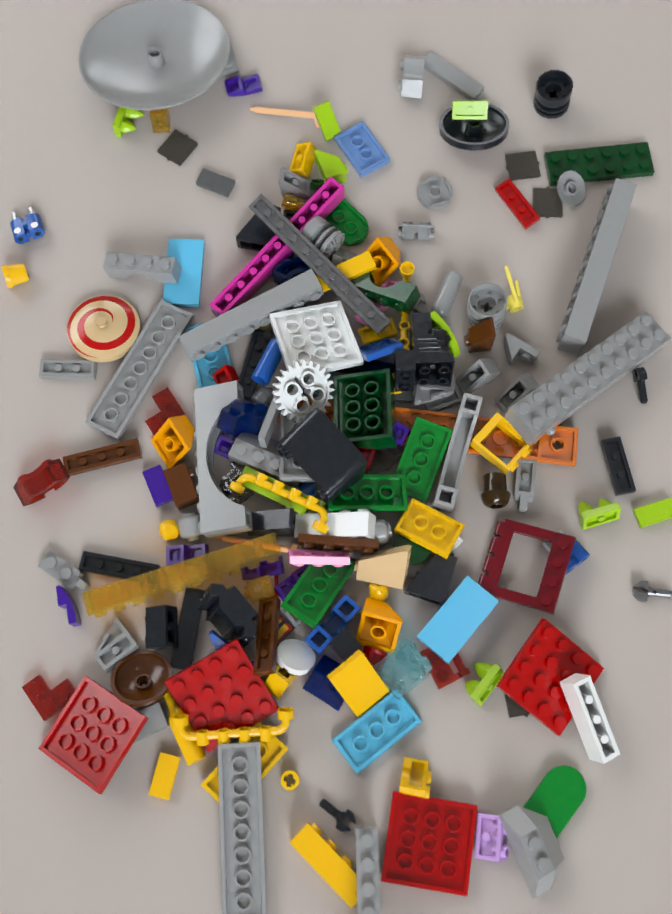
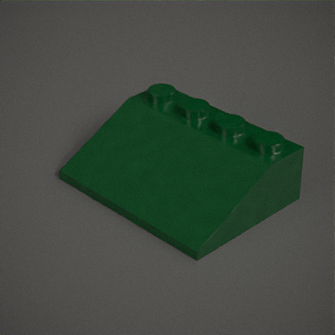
M390 368L333 376L335 389L334 424L356 448L378 450L397 447L394 379Z

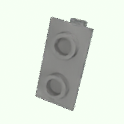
M403 221L402 224H399V228H402V230L398 231V238H402V240H414V233H418V240L430 241V239H434V232H431V229H434L435 225H431V222H420V225H414L412 221Z

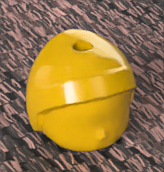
M173 519L164 520L158 527L160 536L165 541L176 539L180 534L178 524Z
M374 583L369 584L368 596L382 602L387 600L389 594L388 586Z

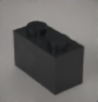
M170 605L147 607L145 615L146 649L161 650L178 647L177 607Z
M347 628L330 641L331 647L343 661L347 660L359 649L362 652L361 644Z

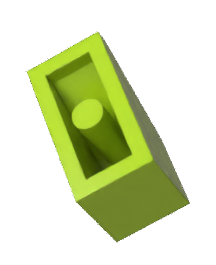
M318 149L314 150V161L324 182L330 177L340 184L347 181L346 174H348V168L345 163H342L340 157Z

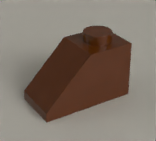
M493 318L468 328L467 335L464 336L465 347L468 346L469 353L491 351L496 337Z

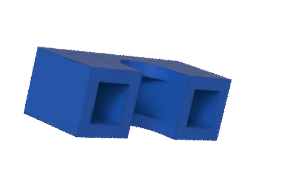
M345 594L332 608V611L320 625H317L304 639L305 643L320 656L330 645V641L344 630L360 612L361 607Z

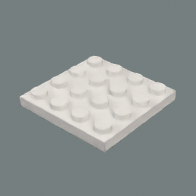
M340 300L269 314V320L285 366L288 364L293 367V361L300 364L301 359L305 360L306 363L308 360H311L313 365L314 363H319V368H326L324 372L326 373L363 365V357Z

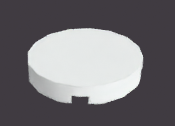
M286 639L277 648L276 661L282 669L284 667L290 674L305 675L313 668L316 657L312 648L306 643L297 639Z

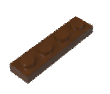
M136 438L64 456L63 463L65 473L69 477L141 459L142 453L139 440Z
M299 533L298 546H302L303 549L322 547V550L333 551L336 548L348 553L354 552V550H362L364 554H374V551H378L379 540Z
M277 596L259 600L253 674L259 677L276 673L281 603Z

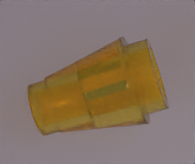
M285 193L281 207L285 208V210L298 212L306 202L292 193Z

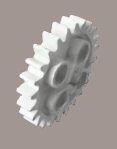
M303 359L300 360V364L293 361V367L286 364L287 371L280 369L282 376H275L279 382L273 383V386L277 388V390L272 391V394L277 396L273 401L279 403L276 408L282 410L281 414L283 416L287 415L289 420H292L294 417V421L299 422L300 418L302 420L313 409L319 408L326 413L325 405L331 406L328 399H333L334 397L329 395V393L335 391V389L329 387V385L334 382L327 380L331 375L324 373L326 368H319V363H314L313 365V361L308 360L306 363ZM307 373H309V380L307 382H304V376ZM295 377H297V380H298L300 386H302L303 388H305V389H304V393H305V394L307 395V397L311 400L312 405L309 404V401H308L307 397L304 396V395H302L303 390L300 388V386H299V385L296 383V381L294 380ZM291 384H293V385H294L293 391L290 392V393H288V392H287L288 386L291 385ZM318 389L319 395L313 398L314 391ZM303 400V406L297 409L298 402Z

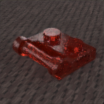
M430 648L419 652L438 690L471 673L469 668L465 667L458 653L452 659L459 671L454 674L450 665Z

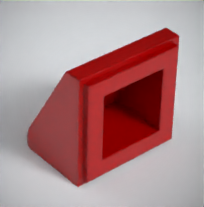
M224 365L212 374L216 384L235 380L240 382L234 367L230 365Z
M364 646L362 653L374 670L381 673L388 654L376 648Z

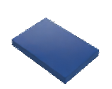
M390 337L359 347L363 359L367 362L392 354L395 350L404 349L401 342Z

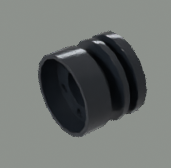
M549 70L538 78L534 95V108L541 117L556 119L567 112L573 91V81L567 73L560 70Z

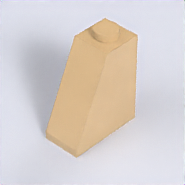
M412 545L376 551L374 554H363L359 561L356 560L354 572H357L356 580L403 589L407 580Z

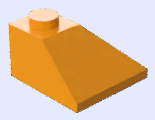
M377 237L366 250L370 252L377 267L371 273L375 280V285L381 287L401 264L400 249L390 237Z
M186 415L168 418L150 440L168 469L176 466L191 449L195 429Z
M367 597L356 640L361 645L394 654L403 619L386 602Z

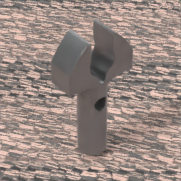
M642 580L633 586V588H642L643 591H646L643 594H632L640 602L648 601L649 596L672 597L671 590L651 588L648 585V581Z

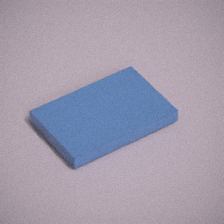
M363 121L334 136V141L360 178L390 163V157Z

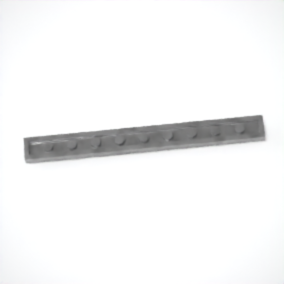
M260 194L248 206L377 335L391 323V320L267 198Z

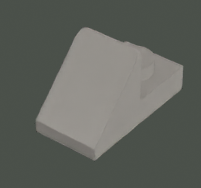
M283 167L280 168L279 186L283 198L290 193L305 200L310 197V181Z
M509 333L506 334L503 344L509 366L517 355L524 362L534 364L540 351Z

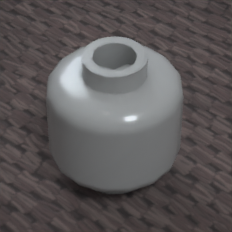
M196 512L181 515V519L177 521L181 538H188V542L199 540V535H202L198 528L200 515H197Z
M383 518L376 519L375 539L379 540V545L389 542V538H392L390 523H386Z

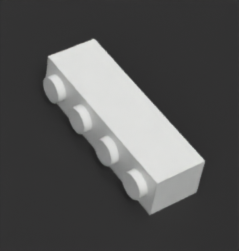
M358 509L357 512L342 510L339 513L326 510L328 513L326 525L329 526L326 534L312 528L314 521L320 520L319 513L306 511L304 516L300 514L295 516L294 537L297 539L299 533L375 539L376 516L370 513L368 509Z
M575 673L560 681L589 760L605 764L620 755L591 676Z

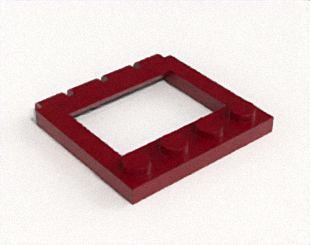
M505 519V522L497 521L494 535L500 538L492 537L488 553L493 554L494 557L487 555L482 569L483 572L489 574H481L478 584L495 598L554 615L576 537ZM513 533L552 543L537 597L497 586Z

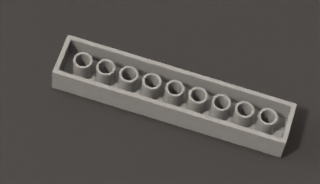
M618 178L615 179L613 185L609 184L602 201V207L597 216L598 220L592 231V238H590L587 246V253L582 261V268L577 276V283L572 291V298L567 306V313L564 316L561 331L556 340L559 343L557 350L579 356L587 341L637 184Z
M645 311L512 405L504 418L530 446L660 351L671 337Z

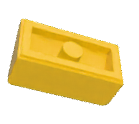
M312 142L296 145L289 171L300 177H310L314 163V150L317 149Z

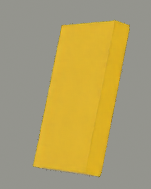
M412 498L408 504V510L404 511L394 532L447 559L465 524Z
M360 649L327 675L333 686L358 718L390 692Z

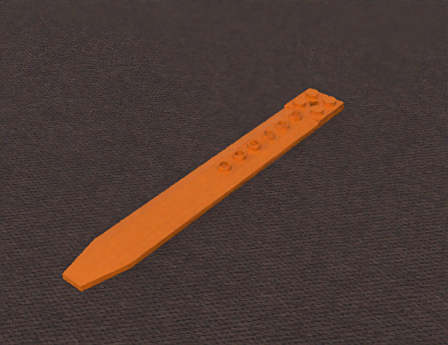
M307 398L308 401H309V404L312 405L311 400H310L309 398ZM328 399L331 406L325 405L324 408L327 412H324V414L334 422V400ZM303 400L298 402L297 409L303 406ZM395 407L396 421L410 428L402 446L407 444L416 417L451 430L454 428L457 414ZM279 415V418H278V420H277V423H279V424H280V415ZM477 418L471 441L491 418ZM556 426V432L553 435L545 434L536 444L533 443L530 446L532 451L525 458L527 460H536L538 463L575 467L579 428ZM498 427L482 443L496 457L513 459L522 448V446ZM556 441H559V444L562 445V448H559V450L555 449L552 445ZM469 444L467 453L481 455Z

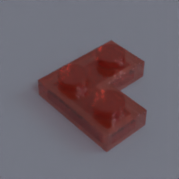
M168 387L152 396L161 412L145 422L152 434L155 435L168 418L186 415Z
M41 675L36 676L22 687L44 721H47L63 709L76 690L69 679H65L51 690Z

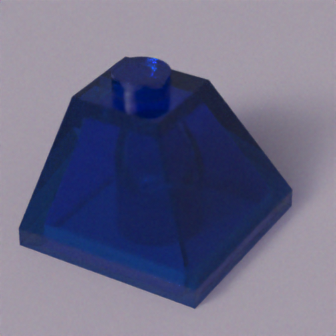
M324 654L302 689L339 711L345 700L333 686L327 675L341 664Z

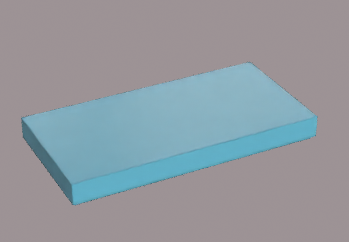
M169 239L167 257H175L182 270L178 284H164L163 301L178 307H200L205 250L204 240Z
M202 324L189 326L185 330L188 332ZM227 344L218 351L210 352L202 359L193 361L199 388L216 385L212 374L224 365L232 366Z
M467 576L416 638L449 664L499 601Z
M395 688L333 738L332 741L356 774H358L421 723L422 720L398 689Z

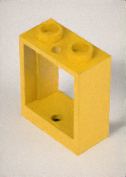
M496 413L470 443L473 449L505 475L509 470L513 472L520 464L517 461L521 457L525 459L532 451L525 440L499 413ZM496 427L500 428L522 446L521 450L507 465L482 445L483 441Z

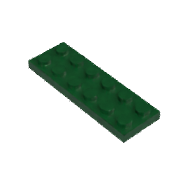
M648 142L544 153L549 186H557L560 175L570 170L581 175L584 183L615 180L616 178L653 176L655 172Z

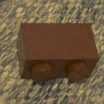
M184 462L163 471L178 510L199 503V495L196 490L197 484L194 485L192 479L195 478L191 467L188 468Z

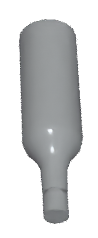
M454 271L446 272L432 304L431 312L435 311L441 318L448 315L462 283L463 277L459 273Z

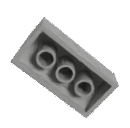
M246 428L236 438L228 454L230 461L244 468L247 465L279 481L280 455L276 450L279 441L271 438L267 448L260 447L258 441L259 433ZM280 481L295 489H298L304 483Z

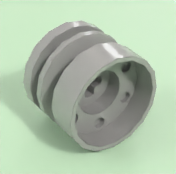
M320 215L312 218L301 231L330 261L333 254L341 248L345 239L344 233L334 226L330 227V223Z
M481 283L471 290L468 296L467 320L472 327L493 318L495 330L502 325L507 308V295L504 289L494 283Z

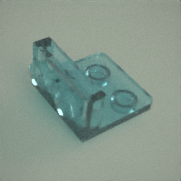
M406 637L399 641L394 651L374 666V670L396 699L404 697L427 678L433 669L428 658L422 657L417 651L418 648L414 642L408 641Z

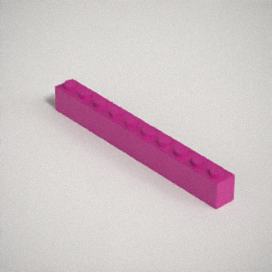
M330 177L289 221L301 232L305 225L315 216L320 215L325 219L345 198L344 186ZM275 235L209 304L212 313L215 316H219L247 302L288 259L293 251Z

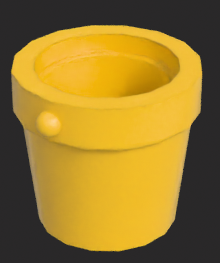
M24 263L1 266L8 288H13L16 285L29 281Z

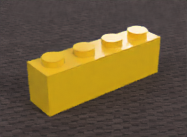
M308 822L289 843L352 909L357 903V872L352 868L354 863L345 854L342 857L336 851L338 846L330 838L327 841L321 835L323 831L315 822L312 825Z

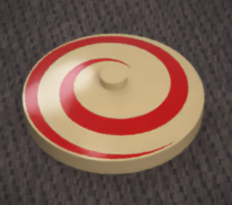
M101 295L87 299L74 309L68 319L66 332L71 347L79 356L93 362H111L128 354L141 333V321L136 309L128 301L117 296Z

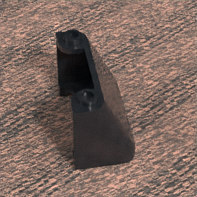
M319 408L310 411L277 443L276 447L278 454L282 458L290 459L292 457L316 483V496L327 505L360 481L367 467L364 455Z

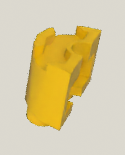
M404 757L399 792L405 795L429 799L430 786L427 783L430 784L432 771L428 770L429 761Z

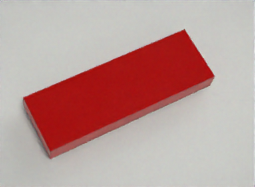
M510 178L495 188L496 193L525 230L540 220L539 215Z

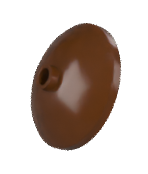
M151 650L136 651L128 654L116 664L111 674L110 684L115 697L122 703L130 706H146L158 701L168 692L169 689L165 684V680L173 676L170 662L162 654Z

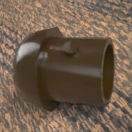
M499 472L483 475V493L480 495L483 504L487 508L492 509L505 507L511 495L507 491L506 475Z

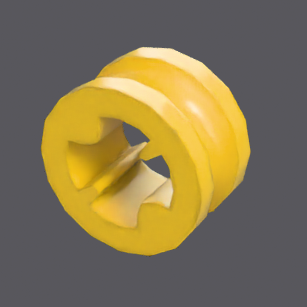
M288 770L282 774L280 782L284 789L293 790L298 786L300 778L297 772ZM289 774H292L293 779L296 780L295 785L292 783V786H288L287 781L284 780L285 776L289 777Z

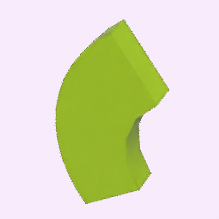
M435 311L431 312L432 328L446 331V334L450 336V353H453V357H458L460 350L455 336L445 321Z

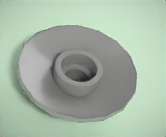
M572 170L566 171L560 175L557 182L558 195L566 205L576 206L583 201L586 187L584 180L577 172Z

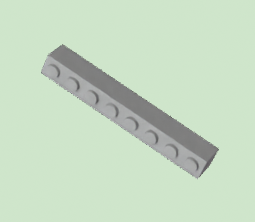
M310 269L180 335L179 338L192 361L200 360L206 354L218 351L222 346L237 341L239 337L251 334L261 326H267L270 324L269 314L302 308L304 304L319 299L323 295L322 287L313 270Z

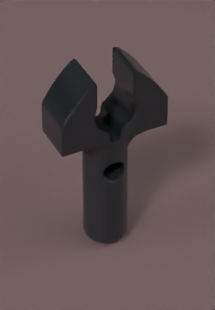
M644 367L636 368L633 372L634 382H637L640 403L645 404L648 402L645 380L648 379Z
M322 799L319 806L336 819L337 825L335 827L339 831H350L343 824L341 817L349 818L355 824L353 812L349 809L346 812H341L327 800Z

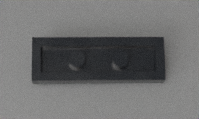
M621 437L601 440L600 445L615 496L634 493L636 488Z

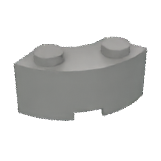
M405 55V60L401 59L400 70H403L402 81L399 80L398 85L401 97L421 98L425 56Z

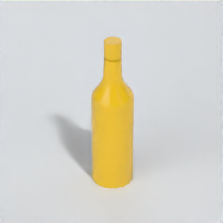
M168 690L163 696L169 709L168 723L187 765L190 766L204 759L207 755L203 746L196 745V740H185L178 734L177 728L172 726L171 717L184 713L177 706L171 692ZM190 723L185 726L187 731L195 732Z

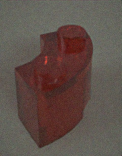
M60 458L55 460L48 459L42 462L33 472L21 475L13 488L24 507L44 499V494L53 488L55 491L68 481L70 476Z

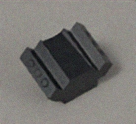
M211 583L200 596L197 610L207 611L206 621H210L220 632L221 637L231 641L238 638L243 648H245L256 637L257 625L254 621L258 619V613L234 585L226 589L223 584Z

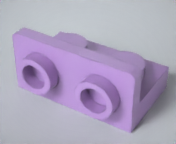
M478 813L474 858L506 862V858L509 856L508 837L498 815Z

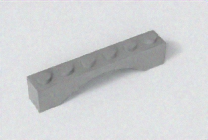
M465 392L462 396L432 507L451 512L454 507L466 455L483 397Z

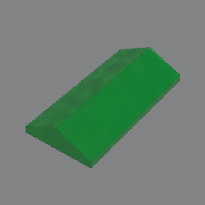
M364 474L360 481L328 504V511H357L358 509H368L369 511H407L405 474Z

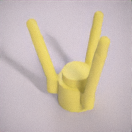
M506 265L504 268L512 295L507 297L506 310L509 309L511 313L523 309L524 303L521 297L519 282L515 280L514 287L509 268Z

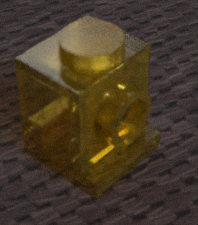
M168 108L150 110L153 133L171 132Z
M269 575L246 581L247 586L243 587L246 599L250 598L252 603L275 597ZM260 585L262 587L261 590L256 592L254 590L255 586Z

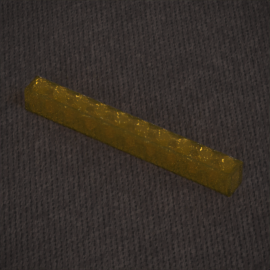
M276 532L99 587L82 593L88 616L95 615L98 618L108 615L107 610L114 609L115 612L127 609L126 604L133 603L134 606L146 603L145 598L152 597L153 600L165 597L164 592L172 591V594L184 591L183 586L191 585V588L203 585L202 580L210 578V582L222 579L221 574L229 572L231 576L241 573L240 568L248 566L250 570L260 567L259 562L267 560L268 564L279 561L278 556L283 554Z

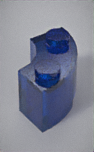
M299 257L290 260L288 258L273 270V281L280 285L310 270V268Z
M231 403L221 409L217 428L232 436L238 433H251L258 436L269 408L261 403Z

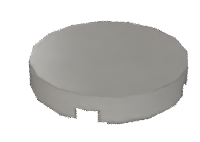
M437 176L424 179L417 192L419 202L431 210H439L446 207L451 202L453 194L450 183Z

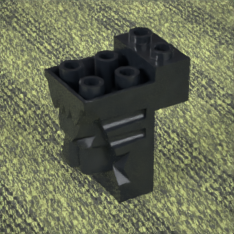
M430 312L411 313L410 350H395V392L414 391V385L451 384L455 361L453 353H450V336L443 329L432 328Z

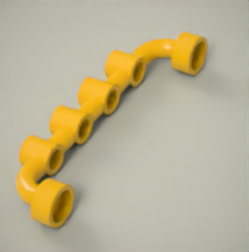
M405 261L400 265V275L403 277V281L410 283V277L413 276L415 270L414 264L409 261ZM402 311L399 312L401 316L399 342L406 344L403 346V350H410L408 339L410 331L408 317L410 314Z
M258 472L257 476L249 473L243 474L236 482L231 481L228 489L242 495L245 487L242 485L250 481L319 513L320 520H315L312 528L323 534L327 533L329 526L326 525L328 513L324 507L318 504L319 500L308 495L306 499L301 496V491L293 487L290 491L284 489V483L278 480L271 483L267 481L269 477Z
M281 707L277 709L278 719L282 720V723L274 727L264 725L259 728H220L214 731L202 729L196 732H189L185 729V726L189 725L188 714H176L171 718L172 726L177 728L178 734L185 740H196L197 746L208 745L210 739H217L218 744H229L230 738H239V743L251 742V737L260 736V741L268 742L272 740V735H279L287 730L290 720L294 718V708Z

